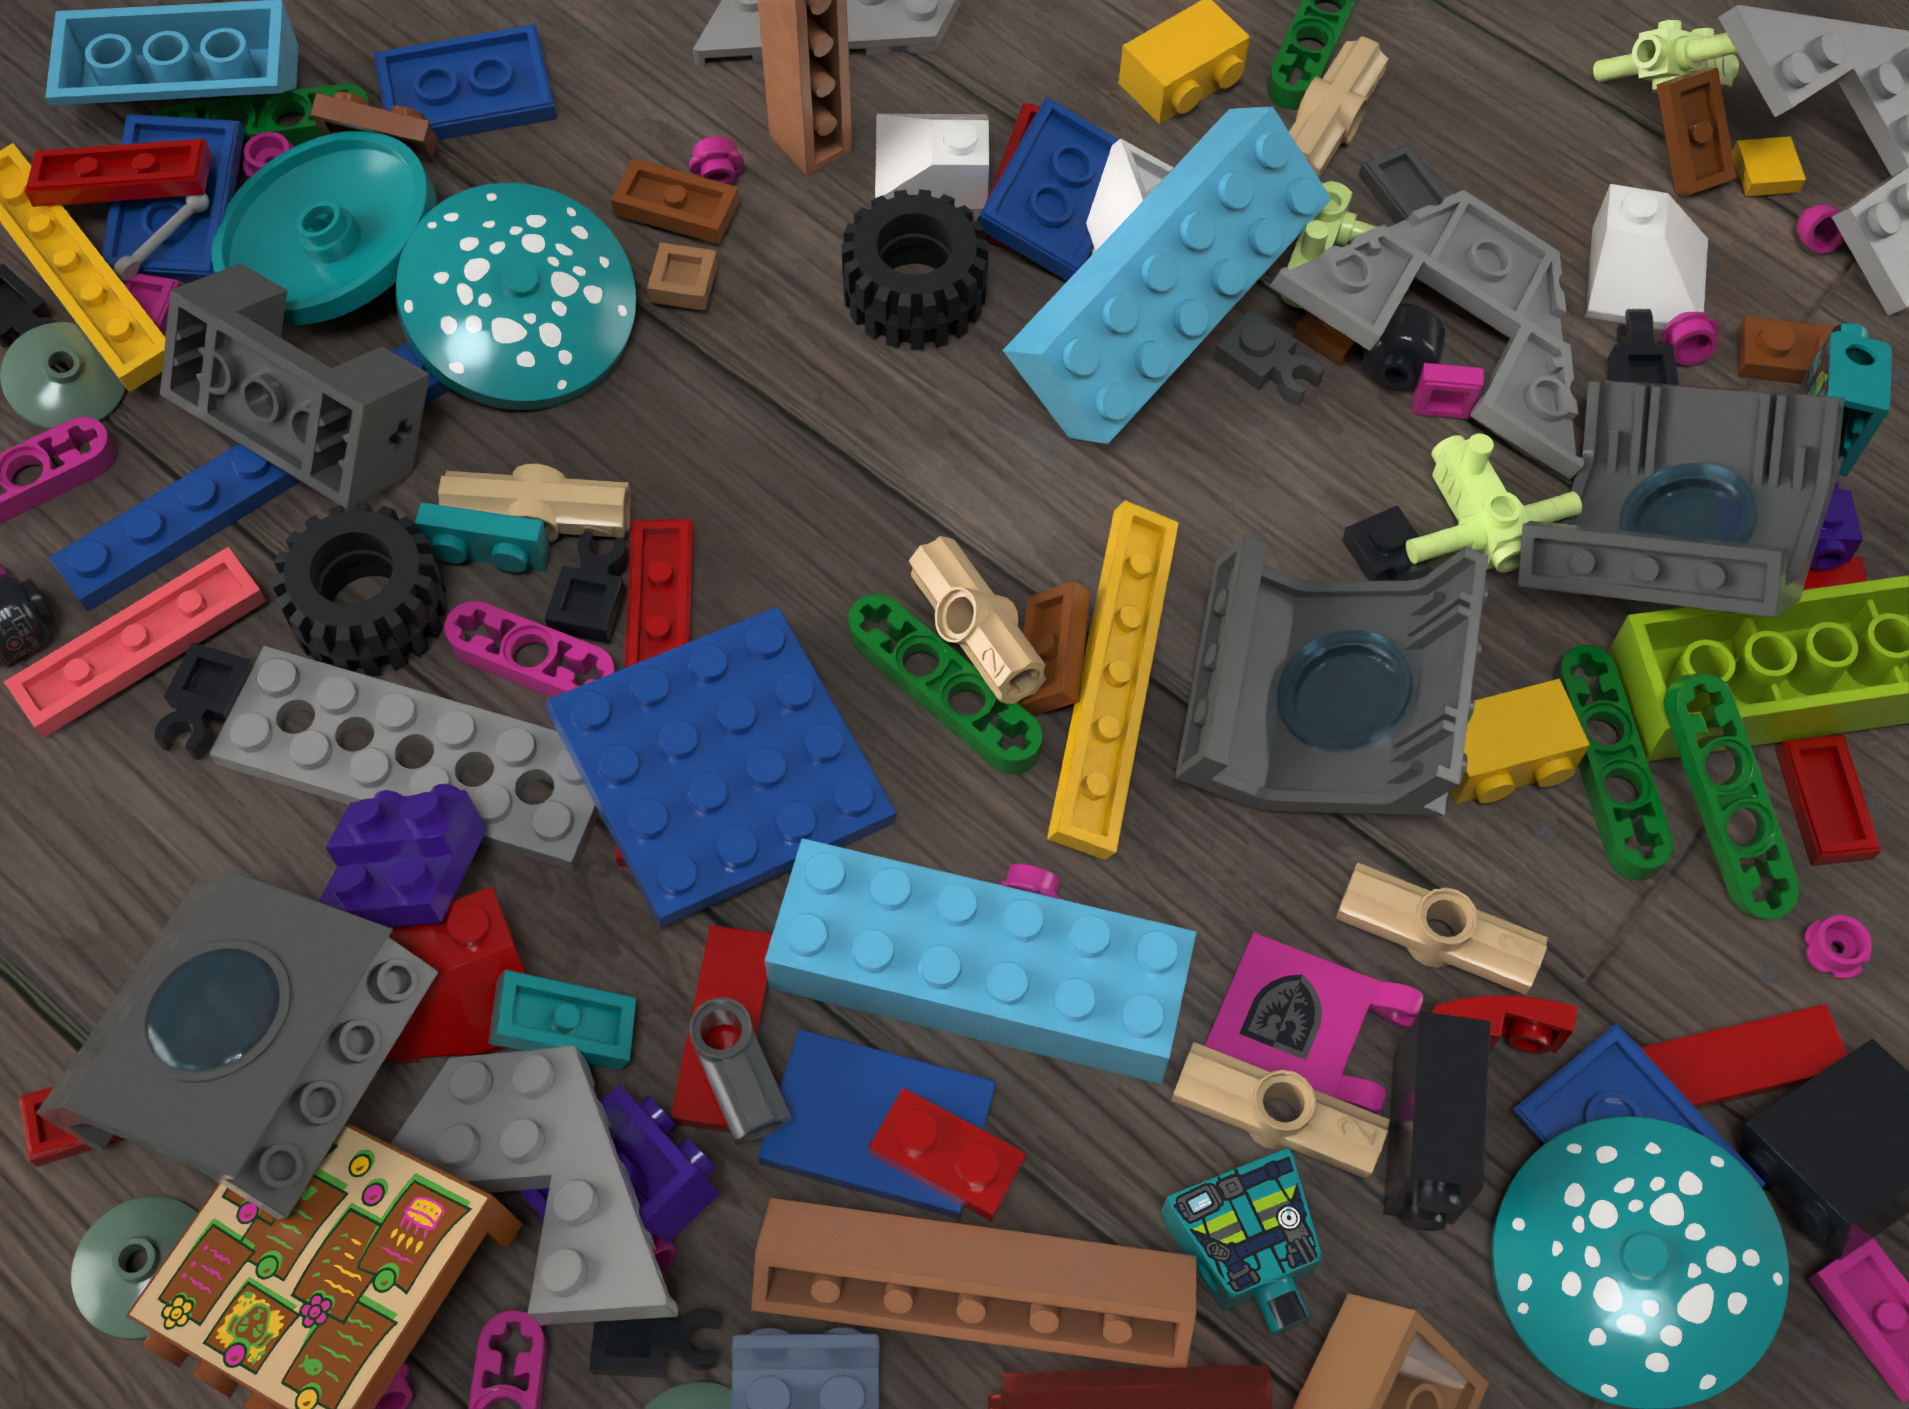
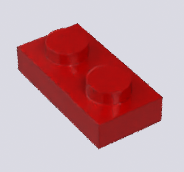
M902 1088L868 1147L870 1156L991 1222L996 1216L1026 1158V1153L905 1088Z

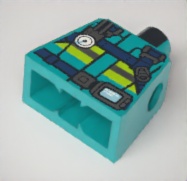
M1856 323L1840 324L1829 333L1805 374L1800 394L1845 397L1839 456L1844 457L1838 474L1842 476L1849 474L1889 413L1891 401L1892 347L1886 342L1868 338L1869 333L1867 329Z
M1289 1147L1166 1197L1160 1217L1183 1254L1196 1256V1273L1223 1311L1231 1310L1255 1300L1272 1336L1290 1331L1311 1319L1295 1282L1312 1275L1321 1263L1322 1256L1295 1160Z

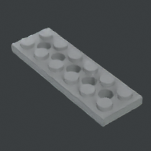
M263 646L209 753L217 766L348 805L351 802L373 798L377 792L382 790L394 791L402 796H412L423 792H430L438 784L453 785L460 790H466L487 827L480 844L573 872L577 869L599 816V811L556 730L267 646ZM298 711H309L315 714L312 725L305 731L296 734L282 731L285 720L291 714ZM357 728H367L374 731V737L367 747L358 751H347L341 748L343 738L350 731ZM425 745L434 750L431 760L423 767L408 769L400 765L402 755L411 747ZM486 763L494 768L491 778L480 786L470 787L459 782L461 773L471 764ZM544 780L554 786L552 795L543 803L531 805L519 799L521 790L532 781Z

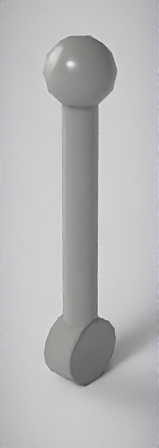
M207 194L186 196V204L131 256L125 255L116 262L113 269L115 274L124 281L131 280L138 273L140 264L194 212L201 213L208 208L209 197Z

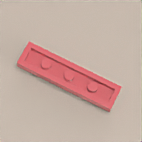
M227 547L4 681V683L42 738H45L187 651L191 643H200L262 605L266 600L260 588L230 548Z

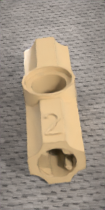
M1361 36L1356 41L1345 42L1323 79L1315 77L1310 83L1298 109L1296 122L1289 130V133L1319 179L1340 144L1348 145L1353 139L1366 111L1368 99L1375 91L1377 84L1383 78L1389 58L1382 53L1379 43Z
M525 464L518 466L513 471V475L446 471L445 476H441L438 490L439 505L543 520L549 543L555 541L558 538V534L582 535L585 531L593 532L594 536L625 538L626 532L628 533L631 490L628 482L566 479L564 474L550 466Z
M939 536L933 542L920 545L909 560V563L912 565L911 577L935 609V627L939 635L945 641L958 643L1000 702L1015 704L1024 697L1034 695L1047 679L1044 675L1046 664L1019 629L1018 611L1014 603L1007 597L995 595L954 539Z
M1358 862L1335 918L1407 947L1413 958L1425 966L1439 968L1452 965L1525 995L1532 987L1547 948L1548 937L1477 910L1469 897L1458 890L1440 888L1429 891ZM1436 919L1445 922L1451 927L1455 936L1445 937L1438 935L1429 927L1427 920Z
M1196 1042L1192 1044L1171 1099L1172 1102L1247 1131L1252 1139L1264 1148L1282 1150L1289 1147L1294 1151L1366 1180L1370 1178L1381 1153L1390 1119L1314 1090L1306 1078L1296 1072L1288 1070L1269 1072ZM1274 1098L1284 1100L1294 1109L1297 1119L1286 1123L1276 1121L1265 1111L1263 1102Z

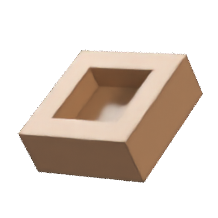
M660 242L647 286L649 302L706 311L718 267L716 250Z

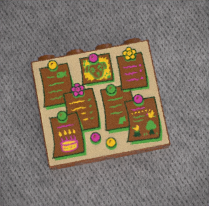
M346 1122L287 1218H274L218 1183L130 1308L126 1317L150 1331L142 1345L168 1362L180 1368L188 1356L194 1358L200 1363L192 1375L228 1398H231L238 1386L251 1392L252 1394L244 1404V1407L247 1409H374L483 1238L507 1250L523 1224L493 1195Z

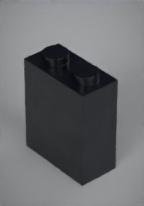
M1420 1011L1393 1055L1383 1214L1403 1217V1224L1407 1227L1418 1230L1437 1231L1445 1229L1446 1224L1453 1225L1484 1188L1491 1021Z
M1873 1038L1746 1121L1739 1155L1766 1183L1762 1190H1770L1792 1212L1793 1218L1800 1230L1810 1240L1816 1243H1823L1839 1260H1842L1909 1213V1071Z

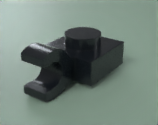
M1627 309L1625 312L1627 325H1618V344L1613 346L1608 356L1611 380L1679 385L1673 344H1655L1651 310Z
M1398 505L1345 528L1342 542L1369 581L1416 580L1425 577L1433 571L1426 564V561L1416 564L1410 561L1406 552V542L1420 536Z

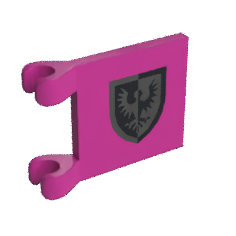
M1253 932L1204 1046L1269 1072L1278 1070L1296 1072L1306 1078L1314 1090L1380 1115L1386 1098L1385 1088L1367 1079L1343 1075V1072L1369 1009L1386 1021L1398 1027L1409 1029L1420 1012L1423 994L1413 987L1373 979Z

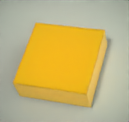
M1791 136L1737 140L1732 154L1745 197L1799 193L1806 178Z

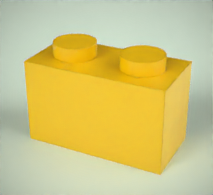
M1201 0L1123 45L1118 84L1158 124H1161L1178 113L1184 114L1189 112L1200 100L1220 88L1226 89L1234 85L1245 71L1250 36L1214 1Z
M1560 678L1475 700L1474 711L1467 724L1464 753L1468 759L1467 769L1460 785L1450 791L1455 804L1477 798L1480 803H1491L1507 797L1518 787L1536 782L1540 787H1551L1568 780L1575 774V769L1590 744Z

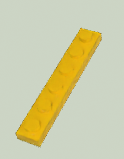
M12 143L0 150V223L130 393L162 372L166 338L62 205L38 207L31 205L25 194L31 165L15 144Z
M1126 500L1113 513L1083 660L1079 702L1074 704L1047 840L1102 860L1108 859L1117 852L1179 524L1175 520Z

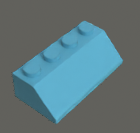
M283 0L56 11L45 98L49 106L283 93L296 89L299 46Z

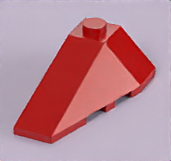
M490 886L452 901L441 923L394 928L388 937L433 967L438 973L384 1061L393 1060L395 1064L419 1063V1058L493 1054L506 1049L507 1047L488 1044L497 979L505 970L526 974V971L493 887ZM280 991L245 1010L255 1046L264 1037L274 1021L279 1005Z

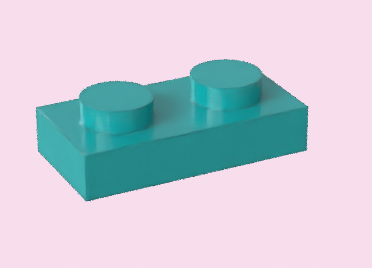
M421 502L415 523L419 533L424 532L435 558L454 564L463 563L465 560L489 563L501 570L515 573L523 572L525 569L546 572L551 548L543 520Z
M505 970L497 979L488 1044L522 1051L574 1045L586 1058L588 1064L622 1070L630 1061L636 998Z

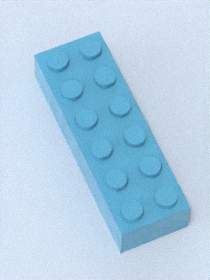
M1273 106L1229 109L1003 349V352L1068 438L1109 444L1306 228V225L1331 200L1328 192Z
M802 838L765 957V967L769 989L1162 1084L1171 1054L1197 931Z

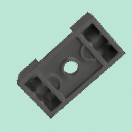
M242 263L170 290L160 389L161 396L346 509L412 475L429 373L383 346L334 368H330L281 338L287 290Z

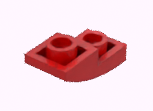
M1498 995L1449 1001L1435 1005L1431 1013L1491 1021L1490 1051L1499 1038L1502 1037L1508 1039V1043L1520 1051L1544 1054L1549 1051L1557 1053L1574 1032L1578 1006L1533 997Z

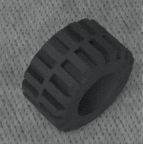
M906 189L894 191V198L886 199L881 195L871 200L872 209L861 207L854 214V224H847L843 233L844 243L841 244L844 301L846 307H850V316L856 325L865 324V333L874 339L881 335L885 336L886 345L898 348L901 342L911 343V349H924V343L931 341L937 347L948 343L949 334L960 337L967 332L968 321L975 323L981 315V304H985L987 293L988 241L985 240V230L981 222L973 221V212L966 205L956 208L955 198L945 194L940 198H935L931 196V190L919 189L918 195H908ZM908 264H922L936 270L925 274L911 275L894 269Z
M356 503L353 511L346 512L342 505L329 508L331 515L321 520L317 515L312 516L304 521L307 530L302 534L293 531L286 539V544L290 551L278 552L274 564L279 574L272 576L273 589L278 597L276 600L304 653L307 656L312 654L315 661L329 665L335 664L336 667L353 672L357 668H363L367 676L380 675V667L391 664L393 670L405 666L406 662L403 657L411 652L419 657L428 648L424 638L426 636L437 637L442 628L438 616L446 615L447 601L444 596L446 592L444 582L424 532L419 533L416 523L409 517L405 516L399 519L395 509L382 506L378 512H373L370 503ZM370 576L390 579L378 594L368 600L353 604L333 602L336 595L346 585L357 579Z

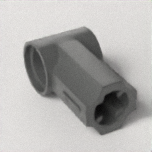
M724 997L709 999L698 1006L691 1016L689 1025L691 1042L696 1059L704 1070L735 1145L756 1142L776 1133L781 1127L792 1121V1116L754 1033L750 1014L742 1004L734 999ZM727 1024L740 1030L741 1037L735 1045L728 1049H712L704 1042L708 1032L715 1026Z

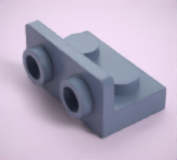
M763 1328L753 1331L749 1335H735L732 1337L731 1409H879V1335L862 1334L860 1331L852 1328H834L827 1330L823 1334H789L781 1329Z

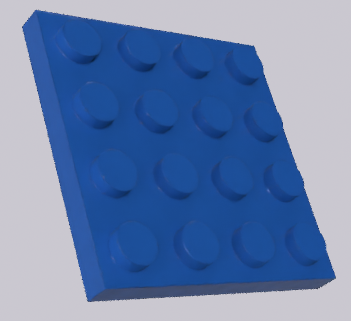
M779 607L547 699V713L659 928L791 870L802 838L843 847L894 824L897 812Z

